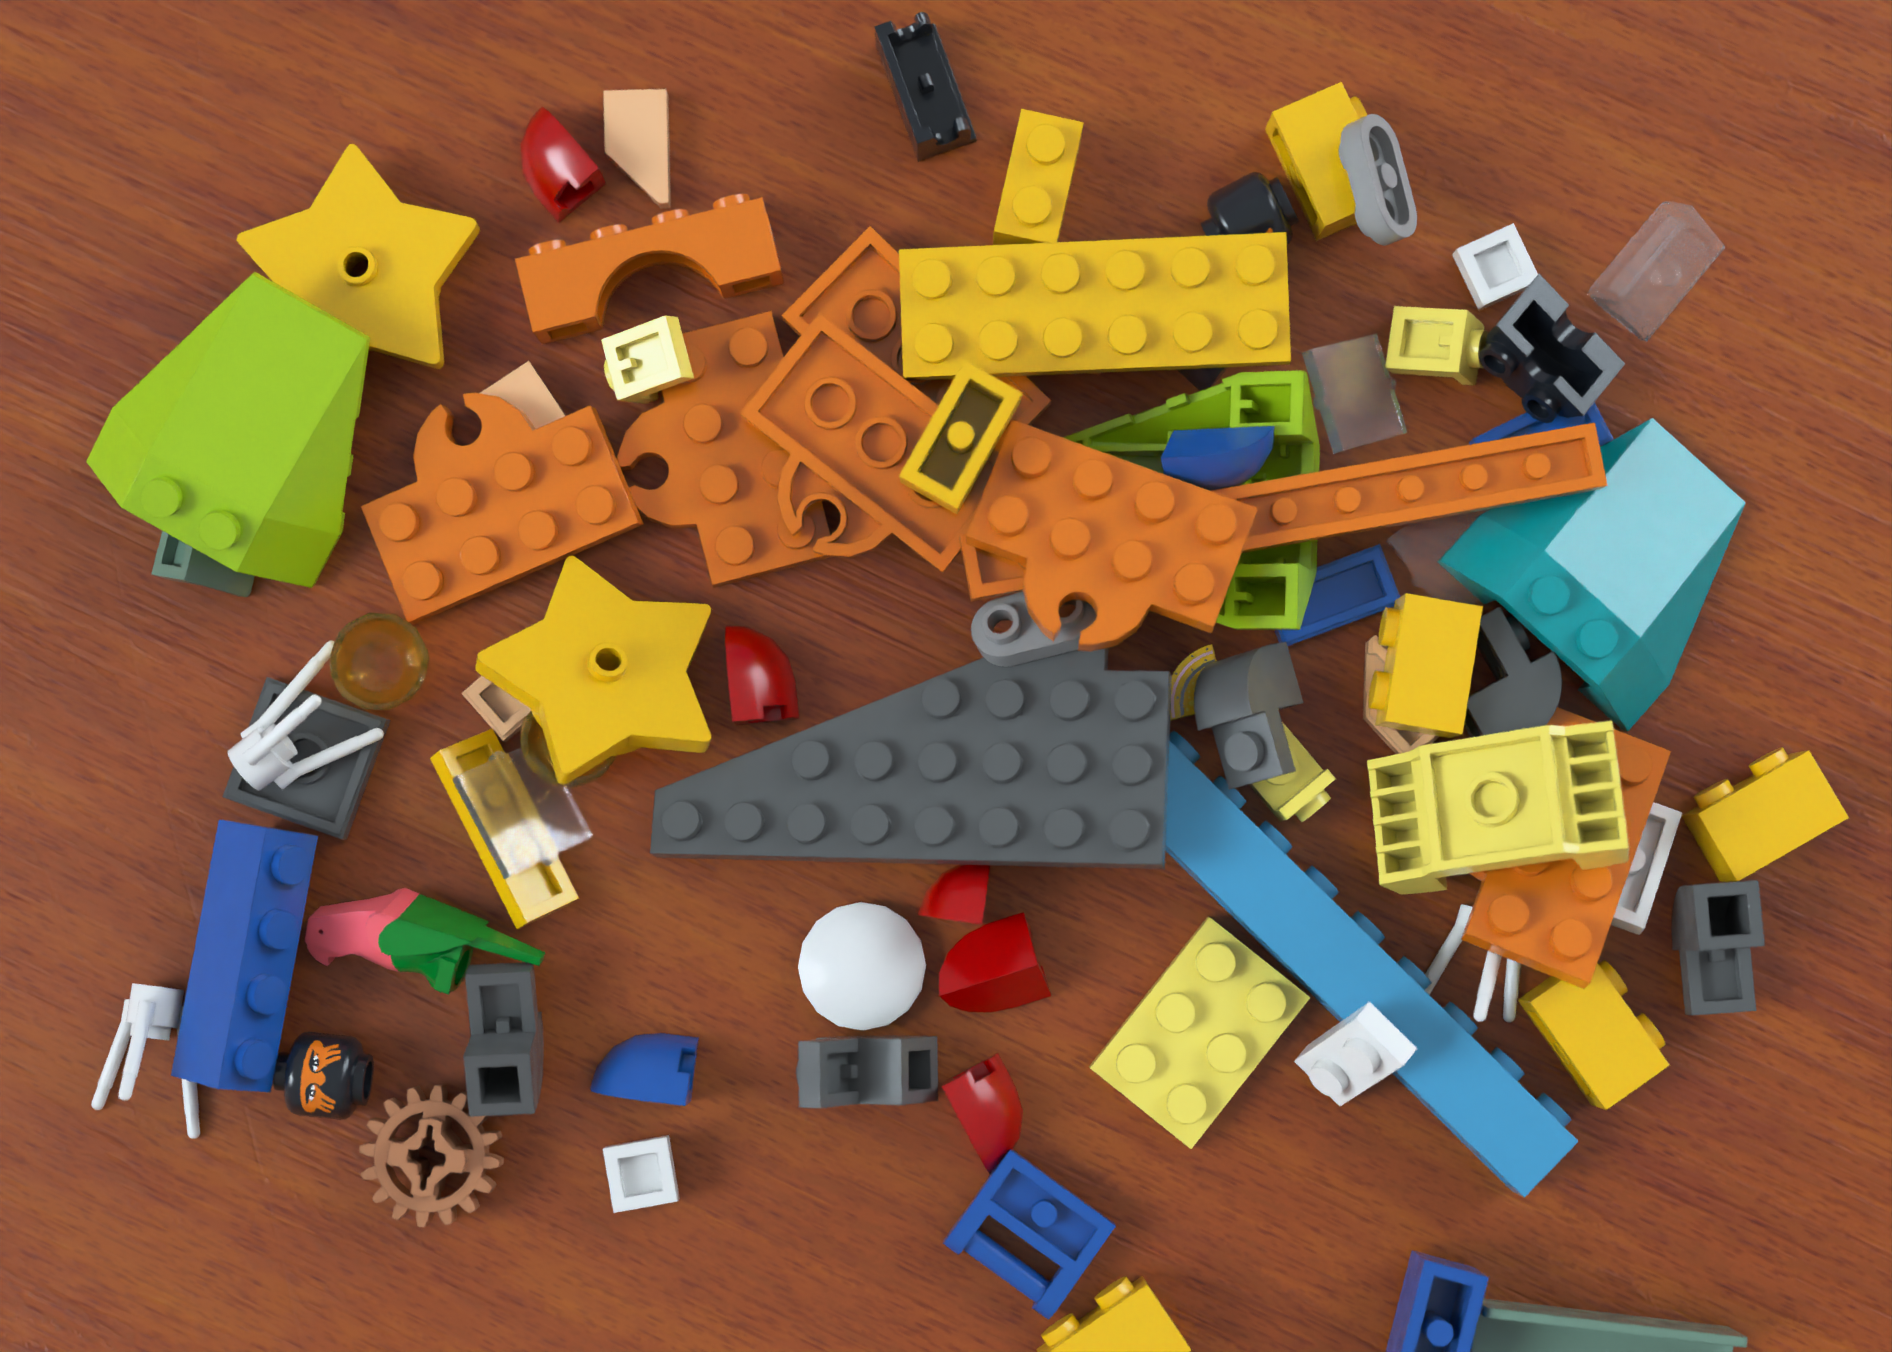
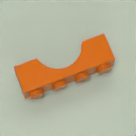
M747 194L730 195L715 201L712 204V210L689 215L688 210L685 209L670 210L654 216L651 219L652 225L628 230L626 225H611L593 231L590 234L591 240L566 246L564 240H551L529 248L530 255L516 258L515 262L534 335L541 344H546L602 330L606 308L616 289L634 273L651 266L677 265L691 269L712 283L723 299L784 284L781 265L763 197L750 200Z

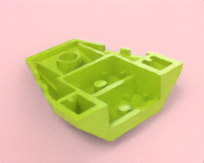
M255 272L112 408L86 462L121 508L226 567L243 574L312 588L316 584L343 532L345 519L343 505L347 477L351 475L354 456L351 454L355 420L360 414L370 337Z
M1304 370L1240 372L1222 379L1223 383L1190 395L1180 394L1167 399L1165 404L1133 416L1126 414L1063 437L1164 474L1161 456L1173 430L1275 426L1272 451L1259 472L1242 485L1318 472L1320 464V444L1308 376ZM1317 540L1242 553L1216 623L1236 630H1300L1317 573Z

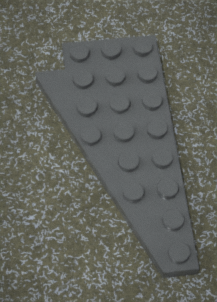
M1108 648L1091 652L1075 650L1008 667L997 666L988 662L985 658H981L655 790L650 854L657 858L1165 869L1172 677L1169 671H1108Z

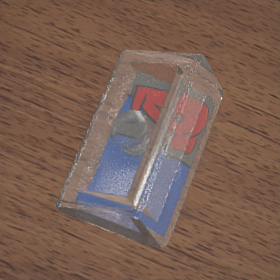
M1665 201L1659 205L1592 285L1588 294L1596 304L1640 340L1647 342L1725 249V246L1692 205Z

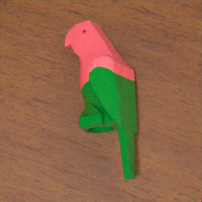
M401 888L391 894L375 898L320 906L308 918L305 943L310 954L315 960L326 966L335 957L355 954L386 969L398 972L421 973L427 978L434 990L448 995L450 992H454L461 984L468 965H470L474 947L537 966L543 962L545 952L487 927L486 925L490 922L488 920L407 888Z

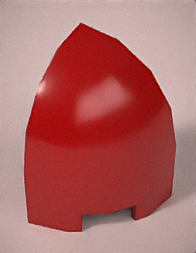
M542 106L528 122L521 142L522 170L536 198L553 218L560 223L601 189L606 182L594 161L562 124Z
M726 625L725 650L732 722L735 725L800 719L796 681L787 655L772 638L751 627Z
M957 865L943 872L925 892L918 915L982 925L990 865Z
M1024 912L987 923L965 934L947 953L939 972V996L950 1007L966 1012L991 1013L1019 1007L1051 996L1044 968L1039 965L1032 941L1033 935Z
M999 1053L942 1082V1088L989 1174L998 1166L1008 1150H1013L1021 1136L1023 1108L1017 1088Z

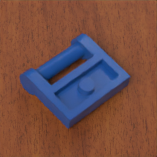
M1009 1149L967 1209L953 1225L942 1244L958 1255L965 1251L1034 1301L1032 1309L1049 1320L1116 1225L1017 1152ZM990 1215L1058 1264L1060 1268L1050 1280L1046 1279L981 1232L979 1227L986 1217Z

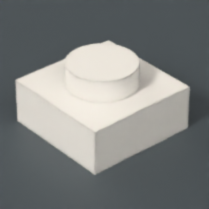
M1514 223L1457 248L1452 254L1479 311L1524 291L1538 275Z
M669 1135L610 1145L603 1148L613 1213L678 1202L680 1196Z

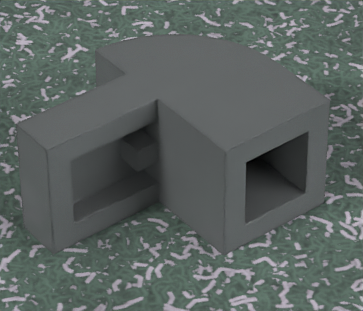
M1500 607L1483 615L1480 621L1477 647L1496 681L1468 697L1464 727L1470 737L1545 726L1553 716L1561 696L1562 675L1554 651L1530 662L1525 653L1526 650L1530 649V643L1524 629L1514 616L1510 615L1506 618Z
M1287 642L1266 645L1209 663L1202 669L1197 678L1194 692V710L1198 730L1212 727L1229 790L1296 771L1279 710L1303 704Z
M1759 880L1679 887L1673 902L1671 931L1672 950H1679L1685 1015L1756 1011L1750 947L1765 946Z
M518 962L468 965L465 981L471 1036L463 1058L469 1117L535 1114L542 1088L544 1043L542 1012H538L534 964Z
M836 1036L798 1041L799 1061L796 1068V1078L799 1085V1108H828L853 1104L908 1105L938 1101L937 1036Z

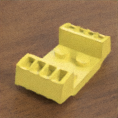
M1612 721L1571 726L1545 725L1422 745L1409 752L1367 760L1379 869V885L1398 894L1447 890L1446 876L1573 858L1582 870L1628 862L1629 843Z

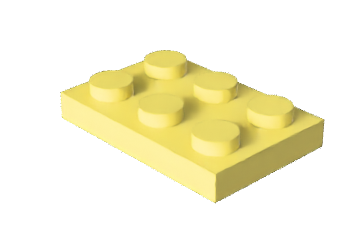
M1207 917L1089 1067L1192 1149L1311 997L1212 918Z

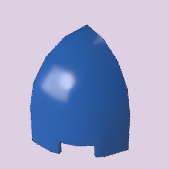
M1275 426L1173 430L1161 456L1164 474L1209 491L1242 485L1259 472L1272 451Z
M665 1033L635 1035L614 1046L597 1065L590 1091L625 1099L686 1106L691 1102L699 1037Z

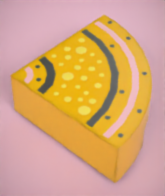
M1212 644L1191 653L1173 672L1171 676L1170 721L1195 715L1194 692L1197 678L1206 665L1217 661Z

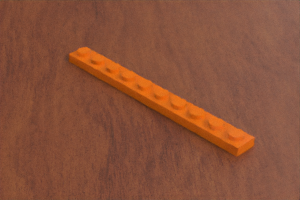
M1595 423L1211 491L1258 508L1242 553L1600 490L1608 485ZM966 534L960 535L959 539L971 601L1023 592L1026 565L966 544Z

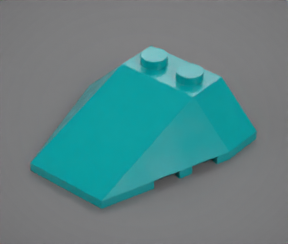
M1653 418L1600 447L1608 486L1600 490L1489 509L1479 515L1437 561L1479 601L1486 604L1496 600L1551 651H1554L1563 662L1585 681L1578 690L1624 732H1628L1669 686L1746 504L1743 499Z

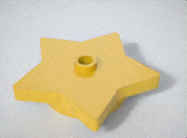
M349 144L309 209L241 232L237 235L236 240L274 283L369 336V351H376L435 369H441L444 366V353L439 309L440 290L479 234L480 227L476 220L471 217L401 203L355 144ZM368 260V269L362 276H350L356 264Z
M572 555L568 556L564 562L544 619L482 650L477 655L475 670L531 709L533 716L543 729L557 780L562 785L570 783L611 756L626 754L641 747L705 753L711 741V733L687 674L689 665L709 620L711 607L707 604L632 601L581 560Z

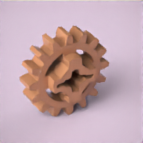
M437 1084L432 1089L430 1099H426L420 1086H415L407 1089V1106L395 1097L390 1098L383 1103L390 1118L386 1120L375 1117L368 1121L366 1126L378 1137L376 1141L362 1144L359 1147L360 1153L374 1157V1166L363 1171L361 1177L362 1180H379L382 1187L372 1197L375 1203L382 1202L390 1197L396 1201L392 1218L399 1220L410 1210L416 1211L417 1227H426L430 1224L434 1212H438L444 1225H449L457 1220V1204L471 1214L480 1207L479 1201L473 1192L478 1190L490 1193L495 1189L497 1184L486 1175L487 1169L503 1165L504 1158L497 1154L489 1153V1145L502 1138V1133L497 1130L485 1132L482 1123L487 1120L488 1116L469 1117L467 1091L461 1092L453 1101L448 1100L446 1084ZM423 1112L422 1119H419L418 1131L410 1138H394L398 1129L407 1119ZM453 1119L466 1130L472 1144H464L453 1131ZM433 1139L435 1140V1151L445 1153L446 1160L434 1166L432 1170H429V1159L419 1157V1149L430 1144ZM393 1166L400 1167L412 1182L411 1191L399 1181ZM453 1172H470L460 1189L451 1195L441 1197V1191L445 1189V1181Z

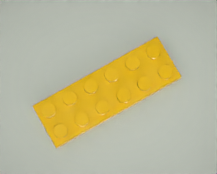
M1286 232L899 249L903 378L907 381L954 379L964 360L993 377L1290 365Z

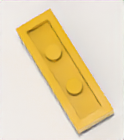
M493 728L441 749L430 758L516 929L560 910L579 899Z

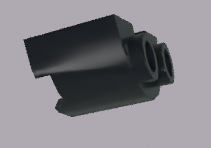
M1538 274L1487 334V343L1479 353V360L1486 371L1495 377L1501 378L1512 391L1522 398V406L1531 417L1540 422L1551 423L1557 416L1566 418L1584 416L1625 363L1596 332H1584L1570 322L1566 314L1569 304Z

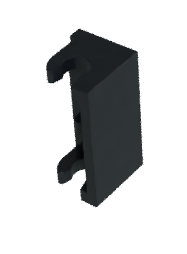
M925 12L917 13L914 17L915 22L902 29H897L892 21L874 26L876 48L918 162L977 141L935 23H931L929 15Z

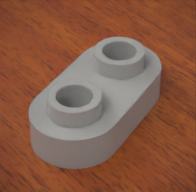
M1369 114L1347 124L1343 128L1339 145V158L1348 173L1356 204L1355 219L1358 227L1367 237H1370L1380 245L1386 246L1407 238L1414 233L1417 226V211L1398 139L1384 118L1376 114Z
M1019 592L985 603L973 618L971 634L979 652L988 662L1002 667L1014 666L1078 650L1081 631L1093 624L1096 619V613L1090 604L1082 600H1070L1064 603L1062 606L1071 604L1076 606L1070 616L1060 618L1061 631L1053 642L1041 632L1030 617L1024 593ZM1000 621H1013L1008 631L1004 633L993 632L995 625Z

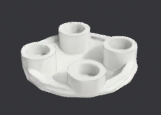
M865 902L836 907L816 921L802 943L798 965L803 992L817 1013L837 1026L862 1031L887 1026L906 1013L922 990L926 969L921 939L908 921L886 906Z

